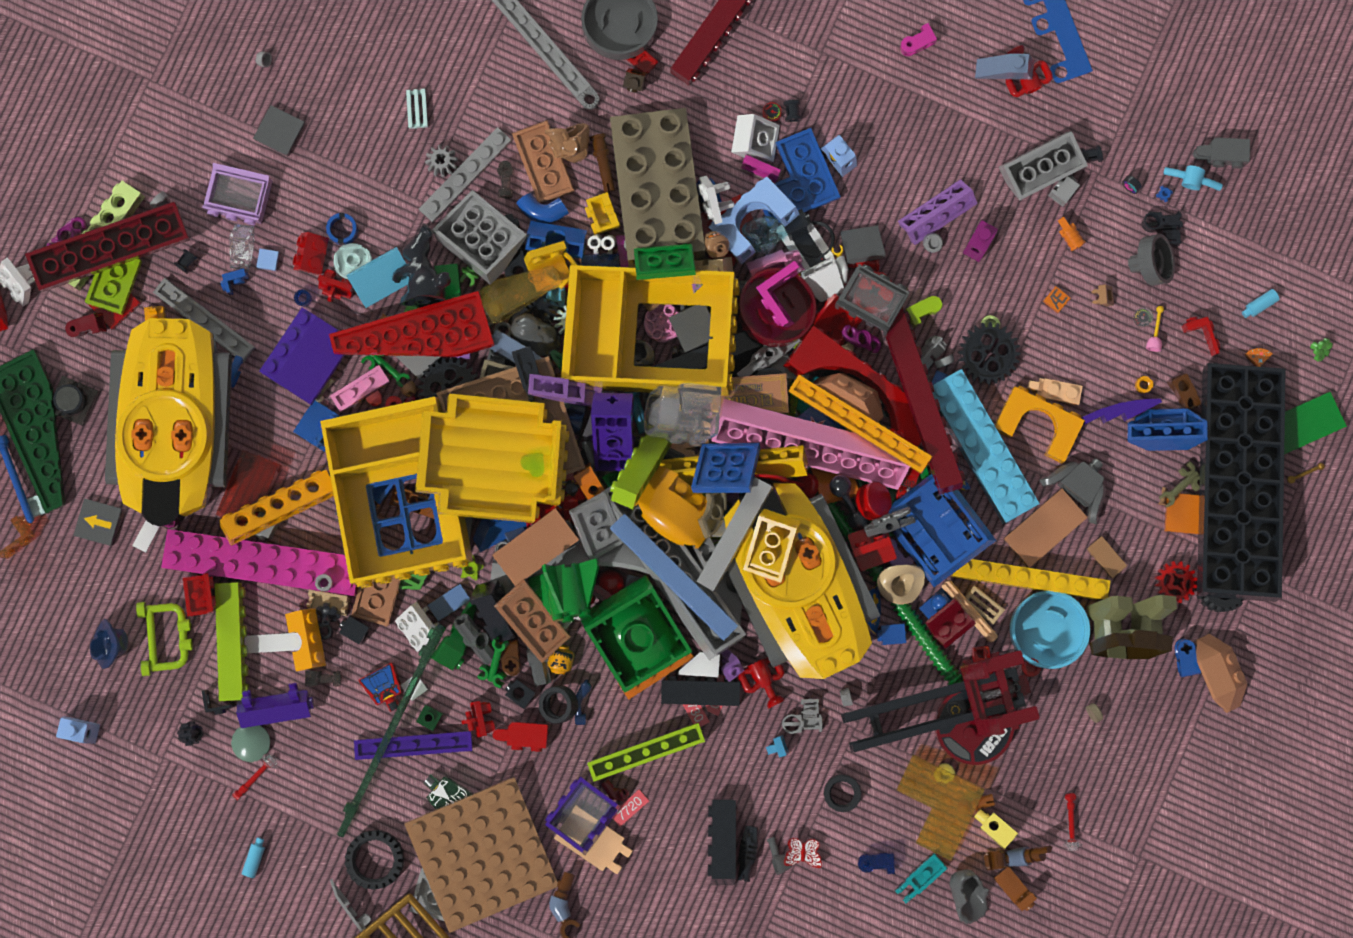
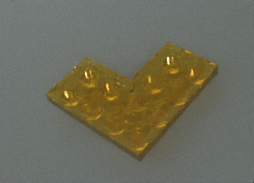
M913 754L897 791L932 808L916 844L951 861L985 789Z

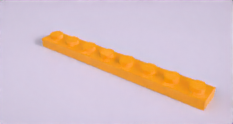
M798 375L789 389V393L920 474L923 473L932 459V456L800 375Z

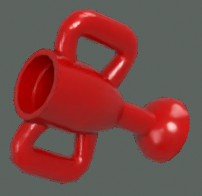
M1024 45L1015 47L1006 54H1023ZM1039 60L1033 65L1032 79H1019L1022 86L1019 91H1017L1013 79H1005V84L1013 97H1020L1024 94L1034 93L1041 89L1043 85L1050 83L1053 79V74L1045 61ZM1039 66L1046 77L1045 79H1040L1035 72Z
M767 657L747 666L738 675V679L747 693H754L760 687L764 688L769 697L767 702V708L769 709L785 701L783 697L776 696L771 686L772 681L781 679L785 672L782 664L775 667L777 674L771 675L768 667L770 661ZM746 674H751L756 682L753 687L750 686L745 676Z

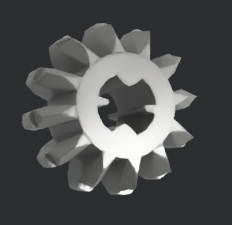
M438 145V150L432 147L431 151L433 154H426L429 159L425 161V164L430 165L427 169L429 172L434 171L433 175L435 177L440 173L441 177L444 178L445 172H448L449 175L452 174L450 168H457L454 163L458 162V158L453 157L455 151H449V146H445L442 149V146ZM442 158L445 163L441 164L438 159Z

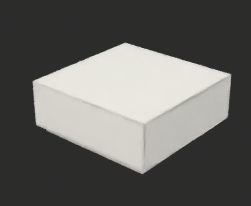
M415 674L401 685L411 701L428 690L418 674Z

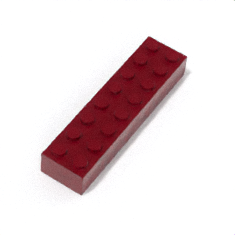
M174 201L25 253L38 290L45 292L190 241L177 204Z

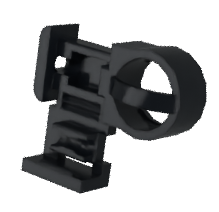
M1180 211L1175 215L1149 212L1143 217L1141 225L1145 231L1149 233L1162 231V234L1168 240H1176L1169 241L1171 247L1181 244L1180 229L1183 226V221H1180L1182 217ZM1154 217L1157 222L1147 223L1146 218Z

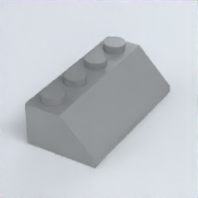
M1069 131L1000 165L999 169L1008 187L1019 200H1022L1088 165L1072 131Z

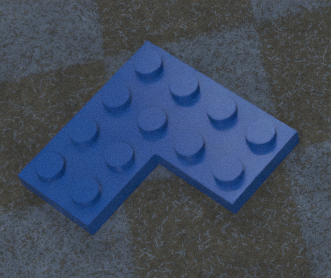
M811 128L775 143L789 178L774 184L796 206L797 210L802 209L803 213H806L841 198ZM762 209L769 227L781 223L770 211Z

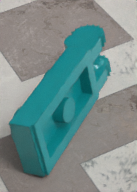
M933 853L905 878V881L895 889V892L899 894L909 884L914 890L904 897L903 901L906 904L917 894L924 891L948 868Z

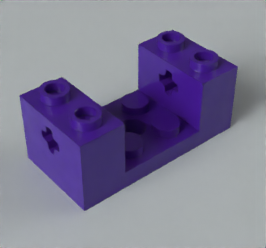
M593 393L591 423L595 471L625 470L624 467L627 459H632L631 455L636 447V439L632 432L633 393Z

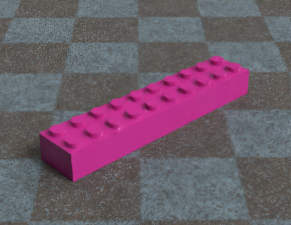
M167 529L161 568L198 574L208 573V575L315 591H319L315 586L316 578L322 574H327L332 577L334 583L331 590L326 592L355 597L357 595V585L350 584L345 555L246 540L231 546L225 537ZM323 578L320 585L321 587H326L329 582L326 578Z

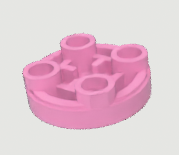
M660 304L651 312L647 311L644 318V328L647 335L652 340L660 343L674 340L677 335L670 323L669 317L679 313L678 310L672 305Z

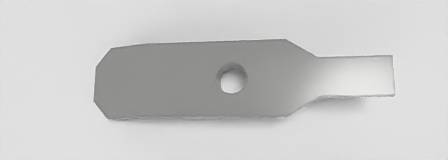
M800 339L784 347L764 345L752 355L750 363L736 375L738 377L750 376L755 371L768 368L796 346ZM766 352H771L772 356L768 357Z
M330 879L336 899L360 932L365 929V925L371 921L369 914H364L356 919L355 917L358 915L352 906L347 907L350 904L349 900L336 886L333 879Z

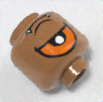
M712 231L704 236L705 253L714 259L726 256L730 249V243L723 234Z

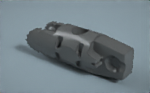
M905 507L872 520V523L864 526L867 537L877 534L880 536L915 523V518L911 516L899 520V518L910 514V507Z

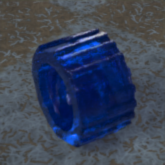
M299 289L295 292L293 298L298 306L307 307L311 302L312 296L307 290ZM305 294L307 296L305 302L299 301L300 295Z

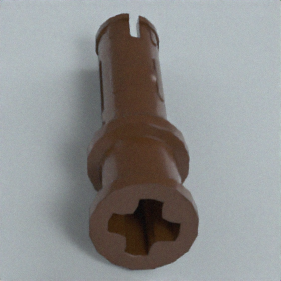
M596 134L589 137L594 148L593 156L597 158L604 193L616 191L608 160L610 151L607 149L605 142L606 134Z

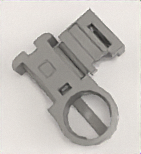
M801 699V705H803L801 714H803V718H801V715L789 714L782 720V728L790 734L802 733V730L819 729V732H821L822 716L818 715L817 717V714H819V699ZM788 717H795L799 722H785ZM785 726H799L794 731H789L785 728Z

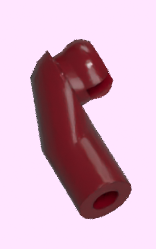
M609 779L601 784L611 800L624 801L629 796L627 789L614 788Z

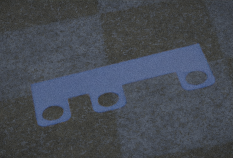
M1023 0L1027 6L1044 1L1047 13L1033 17L1032 25L1037 35H1043L1055 30L1065 55V61L1050 67L1054 81L1062 83L1092 72L1093 70L1066 1ZM1043 18L1048 21L1049 25L1046 30H1039L1036 23L1039 19ZM1059 66L1065 67L1067 70L1066 77L1058 78L1055 75L1056 68Z

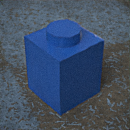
M905 624L879 626L880 630H877V641L881 642V645L906 643Z

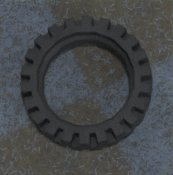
M382 830L366 831L358 835L350 843L345 854L346 871L350 875L351 880L355 881L358 886L371 890L381 889L392 884L401 874L405 861L404 851L400 842L396 840L397 838ZM367 841H382L393 852V867L383 878H367L357 868V851Z

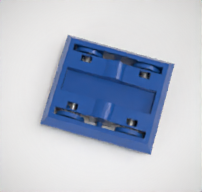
M931 474L895 501L889 513L891 514L905 507H910V514L901 518L904 519L911 516L915 518L916 522L892 532L917 566L924 570L925 576L932 586L936 587L997 540L959 490L939 495L934 484L933 475ZM945 497L949 501H952L954 499V501L960 508L956 510L953 505H950ZM961 512H964V514L969 519L968 521H966V524L968 525L970 530L964 524V519L960 515ZM908 533H910L913 539L915 540L914 543H912V541L907 536ZM919 545V547L924 551L923 555H921L916 546Z

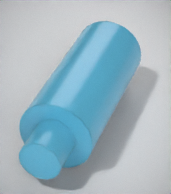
M1271 289L1246 305V309L1242 311V315L1245 318L1250 315L1254 317L1280 300L1277 292Z
M257 837L255 844L251 843L241 873L242 875L255 878L265 847L262 846L264 839Z

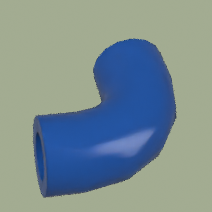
M528 193L516 202L521 212L530 220L536 222L552 223L569 214L560 198L543 205L536 200L532 193Z

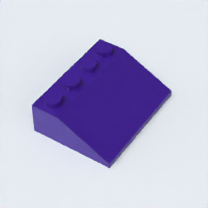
M302 307L259 372L312 405L345 356L343 354H334L329 334L339 330Z

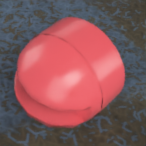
M377 390L365 399L371 406H378L382 402V395Z

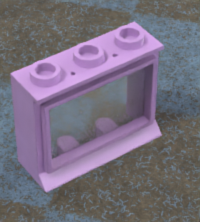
M213 163V170L202 208L210 216L218 217L219 215H224L226 219L231 221L241 219L249 225L262 224L273 180L269 175Z

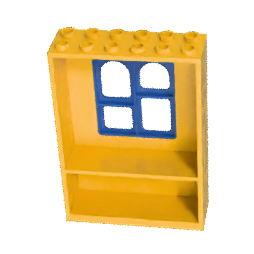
M437 397L320 421L350 584L361 588L372 587L374 582L387 584L391 583L393 578L406 580L410 579L412 574L425 576L429 575L432 570L444 572L448 571L451 566L463 568L469 566L468 563L473 562L465 517L438 514L439 494H430L428 500L408 503L406 500L404 482L417 479L423 411L443 413ZM394 484L400 506V515L378 519L373 489L379 486ZM432 508L436 525V536L431 542L422 544L414 538L409 514L411 511ZM402 524L405 533L403 546L397 550L387 549L382 543L380 529L386 526Z

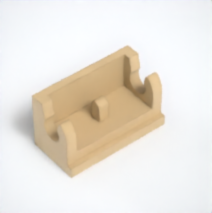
M309 590V602L306 604L309 607L308 609H316L318 606L323 607L324 603H329L330 608L335 606L341 612V615L347 616L350 602L349 596Z

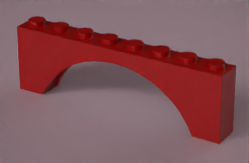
M812 326L809 328L783 367L797 377L798 375L803 376L819 370H834L858 378L872 389L878 391L879 398L889 415L891 428L903 430L905 432L904 439L918 447L921 440L902 388L890 383L882 373H877L871 369V365L859 360L854 352L844 349L840 346L841 344L838 340L828 337L820 327Z

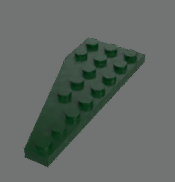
M33 349L0 366V413L45 513L49 514L65 506L53 387L37 350Z

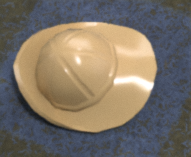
M915 565L889 567L882 571L877 579L878 590L885 599L892 603L900 605L911 603L918 597L923 588L925 573L921 567Z

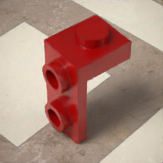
M1196 316L1187 319V323L1182 325L1183 332L1187 333L1202 328L1211 356L1218 355L1221 347L1218 339L1214 337L1213 322L1209 321L1208 317L1198 319Z

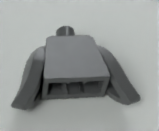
M1094 458L1089 465L1083 461L1080 464L1068 462L1049 476L1039 480L1042 486H1051L1058 483L1057 486L1083 506L1088 507V520L1090 523L1097 525L1098 514L1106 494V487L1103 483L1104 477L1098 473L1103 466L1101 461Z

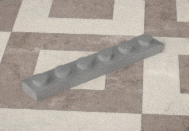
M497 127L419 208V211L434 223L512 140Z

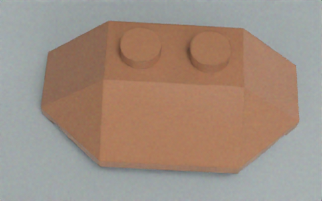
M837 373L819 377L813 382V384L875 422L879 423L883 419L878 391L850 375Z
M1211 634L1195 640L1197 663L1213 700L1226 713L1240 707L1247 687V681L1232 647Z

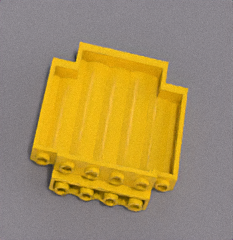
M449 394L446 413L423 411L415 492L439 494L438 514L534 523L535 518H539V507H536V504L558 506L561 501H564L565 490L562 489V481L565 482L566 470H563V464L567 462L568 450H565V442L568 443L569 431H566V425H561V421L553 420L552 423H543L547 419V409H544V403Z

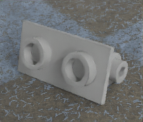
M934 335L928 338L925 346L921 349L922 358L920 359L922 364H926L927 369L934 363L930 356L932 355L937 359L946 350L947 344L942 341V337Z

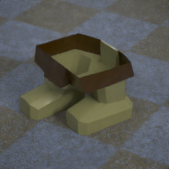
M1156 595L1133 604L1132 597L1111 596L1087 606V614L1094 621L1095 640L1089 643L1092 655L1118 659H1151L1171 652L1173 636L1163 634L1162 620L1178 609L1177 597ZM1131 612V628L1123 630L1121 620Z

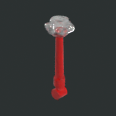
M264 753V765L245 784H242L239 790H236L232 796L238 801L243 796V793L245 794L249 790V787L267 768H278V759L271 753L269 755Z
M1067 793L1065 799L1068 801L1070 839L1063 844V847H1067V851H1079L1082 843L1075 839L1074 801L1076 795L1074 793Z

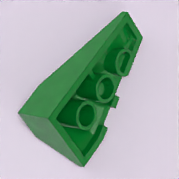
M469 602L462 614H468L474 622L477 606L475 604L471 605ZM453 624L450 630L451 634L443 638L431 658L448 669L455 671L456 668L459 670L465 662L463 657L465 656L467 646Z

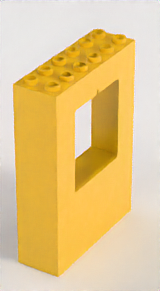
M570 265L561 378L569 379L572 382L586 383L588 386L602 387V390L729 396V390H733L734 383L731 371H734L735 368L732 352L736 351V341L733 333H737V322L734 314L738 315L736 297L739 296L740 291L738 278H735L734 272L696 270V275L637 280L635 268ZM692 284H703L695 293L693 292ZM665 304L711 307L709 337H713V339H709L707 368L685 369L634 366L638 305Z

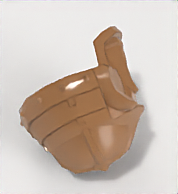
M580 123L566 129L554 128L545 130V134L551 139L548 145L552 149L555 158L559 157L576 163L581 162L587 157L590 132L588 124Z

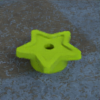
M472 556L473 562L468 563L469 566L462 568L461 578L471 577L476 581L478 579V572L484 566L476 563L474 556Z

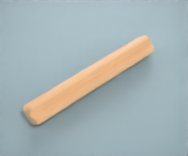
M951 580L945 581L942 584L945 592L952 600L956 599L962 609L975 621V627L987 641L994 642L998 638L995 631Z

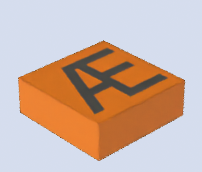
M1055 286L1043 302L1058 314L1070 297Z

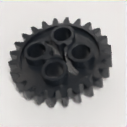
M988 322L987 327H985L984 323H980V329L974 325V332L967 330L969 337L962 336L965 343L958 345L963 350L957 353L963 357L958 359V361H964L961 369H968L965 375L973 374L971 380L979 377V383H982L985 379L986 384H990L992 379L994 384H997L998 378L1005 381L1004 374L1011 376L1010 369L1016 370L1013 363H1019L1020 361L1015 359V356L1021 355V353L1016 352L1015 349L1019 348L1020 345H1014L1017 338L1010 337L1013 333L1012 331L1005 332L1006 326L999 329V323H996L994 327L992 322ZM985 334L990 337L988 345H984L981 341L982 336ZM998 338V343L994 346V348L991 351L993 356L987 357L983 367L980 368L979 365L987 356L985 350H990L992 348V345L994 344L995 339ZM1001 344L1007 349L1006 354L1003 356L998 353V347ZM974 351L980 354V360L977 362L971 358V354ZM990 361H994L997 365L994 372L988 370V363Z
M450 357L449 362L446 363L445 359L442 358V364L435 360L434 368L428 365L430 371H423L426 378L419 379L424 383L418 386L419 389L423 390V392L419 393V396L425 398L438 397L437 393H433L430 390L432 384H440V391L446 390V385L452 386L460 377H463V380L455 386L474 381L478 375L471 374L473 367L466 369L467 362L460 365V359L453 363V359ZM451 370L456 373L453 380L445 378L447 371Z

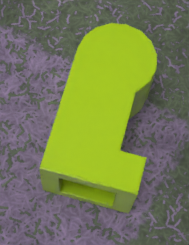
M931 296L906 308L904 312H908L912 327L919 326L921 318L937 314L942 308V301L937 296Z

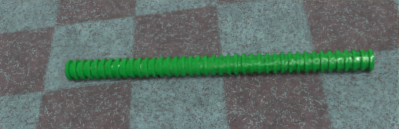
M837 501L827 503L842 536L845 538V542H848L847 546L850 547L848 534L857 532V530L852 529L848 525V516L844 515V510L841 511V506L837 505ZM883 565L865 570L869 572V576L873 577V582L876 581V586L879 575L884 571ZM891 602L890 606H894L893 610L898 612L897 615L901 616L900 620L904 621L905 626L909 627L908 631H911V635L916 637L915 641H919L918 645L923 647V651H926V656L929 655V660L934 662L933 666H936V670L941 672V676H944L943 680H947V685L964 681L961 678L962 675L958 674L959 670H955V665L951 664V659L948 660V655L943 653V649H940L941 645H937V640L933 639L934 636L932 634L930 635V630L925 628L926 624L923 625V620H920L918 618L919 615L915 614L916 610H912V605H900Z

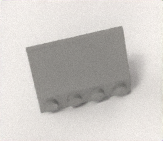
M473 190L432 229L437 241L490 285L504 272L527 237L526 233Z

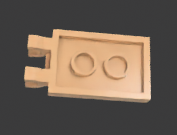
M576 805L560 828V831L581 845L599 820ZM608 826L586 855L582 854L556 834L554 837L558 842L601 871L607 867L615 874H618L622 866L614 862L617 854L620 852L628 858L633 851L622 843L625 838Z

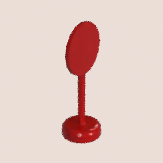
M808 472L807 476H799L795 481L778 475H754V478L756 477L761 481L796 484L808 499L815 496L819 487L817 477Z

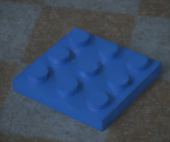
M702 444L691 486L692 492L751 493L761 449L760 444Z

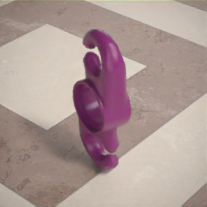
M81 217L72 218L57 231L56 237L52 238L51 242L63 241L61 236L65 231H70L71 237L77 236L82 231L81 229L74 228L75 222H80L81 228L86 229V221Z
M848 324L843 328L842 336L844 340L855 347L866 348L868 351H871V343L874 341L876 348L872 352L875 354L880 350L881 342L879 338L870 334L867 330H857L855 327H852V336L849 337L847 330L851 328V325ZM860 334H862L865 339L863 344H861L859 341Z

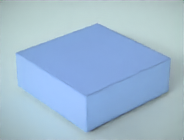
M259 249L256 267L258 269L277 271L280 253L278 251Z

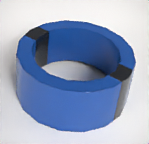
M337 213L327 221L326 231L334 243L343 246L354 242L357 238L358 225L350 215ZM340 219H346L352 223V233L345 239H338L332 235V226Z

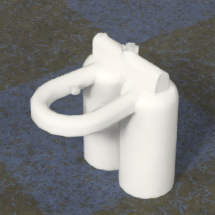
M595 234L588 239V246L594 249L593 258L598 266L606 267L612 262V248L617 242L613 235H607L602 238V236ZM600 246L608 250L609 258L605 263L599 262L597 258Z

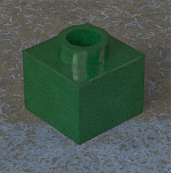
M425 704L416 722L435 731L444 713ZM427 714L432 715L430 722L425 718Z

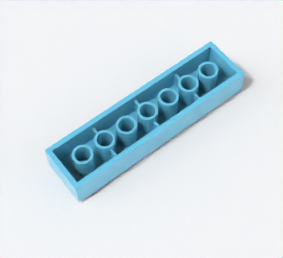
M960 369L934 384L933 396L934 399L939 401V414L941 417L944 416L947 429L1002 524L1039 505L1040 503L963 370Z

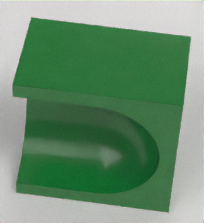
M646 575L590 609V617L580 618L584 629L624 693L692 652Z

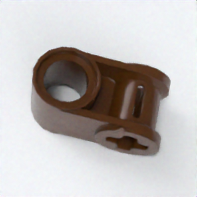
M518 638L507 640L509 645L502 651L501 655L502 669L509 676H516L521 671ZM510 662L516 665L512 672L507 669L510 666Z

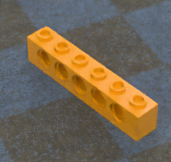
M320 470L316 471L305 480L299 479L288 488L282 487L269 497H261L257 503L244 505L236 513H227L220 520V527L231 546L334 497L331 477L327 470L322 472ZM311 486H315L318 488V490L316 492H311L308 490V488ZM292 495H299L301 498L299 500H292L290 497ZM275 503H280L283 505V507L280 509H276L273 507V505ZM261 511L265 513V516L257 517L255 514ZM240 520H245L248 522L245 526H240L237 524V522Z

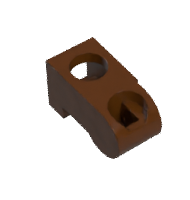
M1187 373L1180 374L1167 381L1170 389L1172 388L1183 409L1192 410L1201 405L1197 391Z

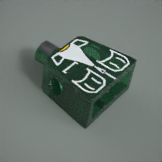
M430 774L423 783L431 790L426 798L435 809L465 798L472 793L470 789L446 775L438 781Z

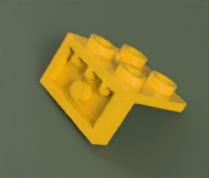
M564 241L528 251L524 258L538 294L559 288L547 283L542 278L544 274L554 281H561L569 277V270L562 255L566 249Z

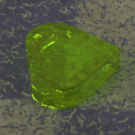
M543 453L527 454L521 458V466L523 469L529 470L532 476L539 477L544 473Z

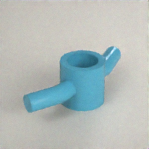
M1187 166L1186 171L1168 167L1164 169V175L1182 178V186L1190 190H1200L1201 185H1205L1220 191L1223 186L1219 182L1205 178V170L1197 166Z

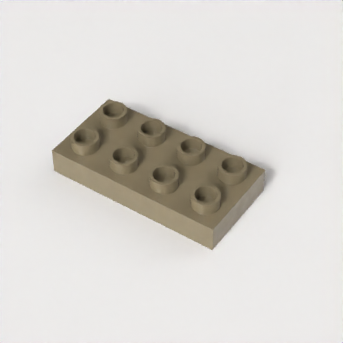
M686 108L610 117L629 268L635 267V248L692 244L694 260L706 259Z

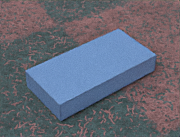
M459 584L430 603L428 607L439 622L468 603L470 597L462 585Z

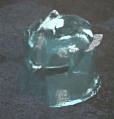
M771 216L755 218L742 227V233L747 237L756 253L769 255L776 248L778 242L782 240L777 232L778 219Z

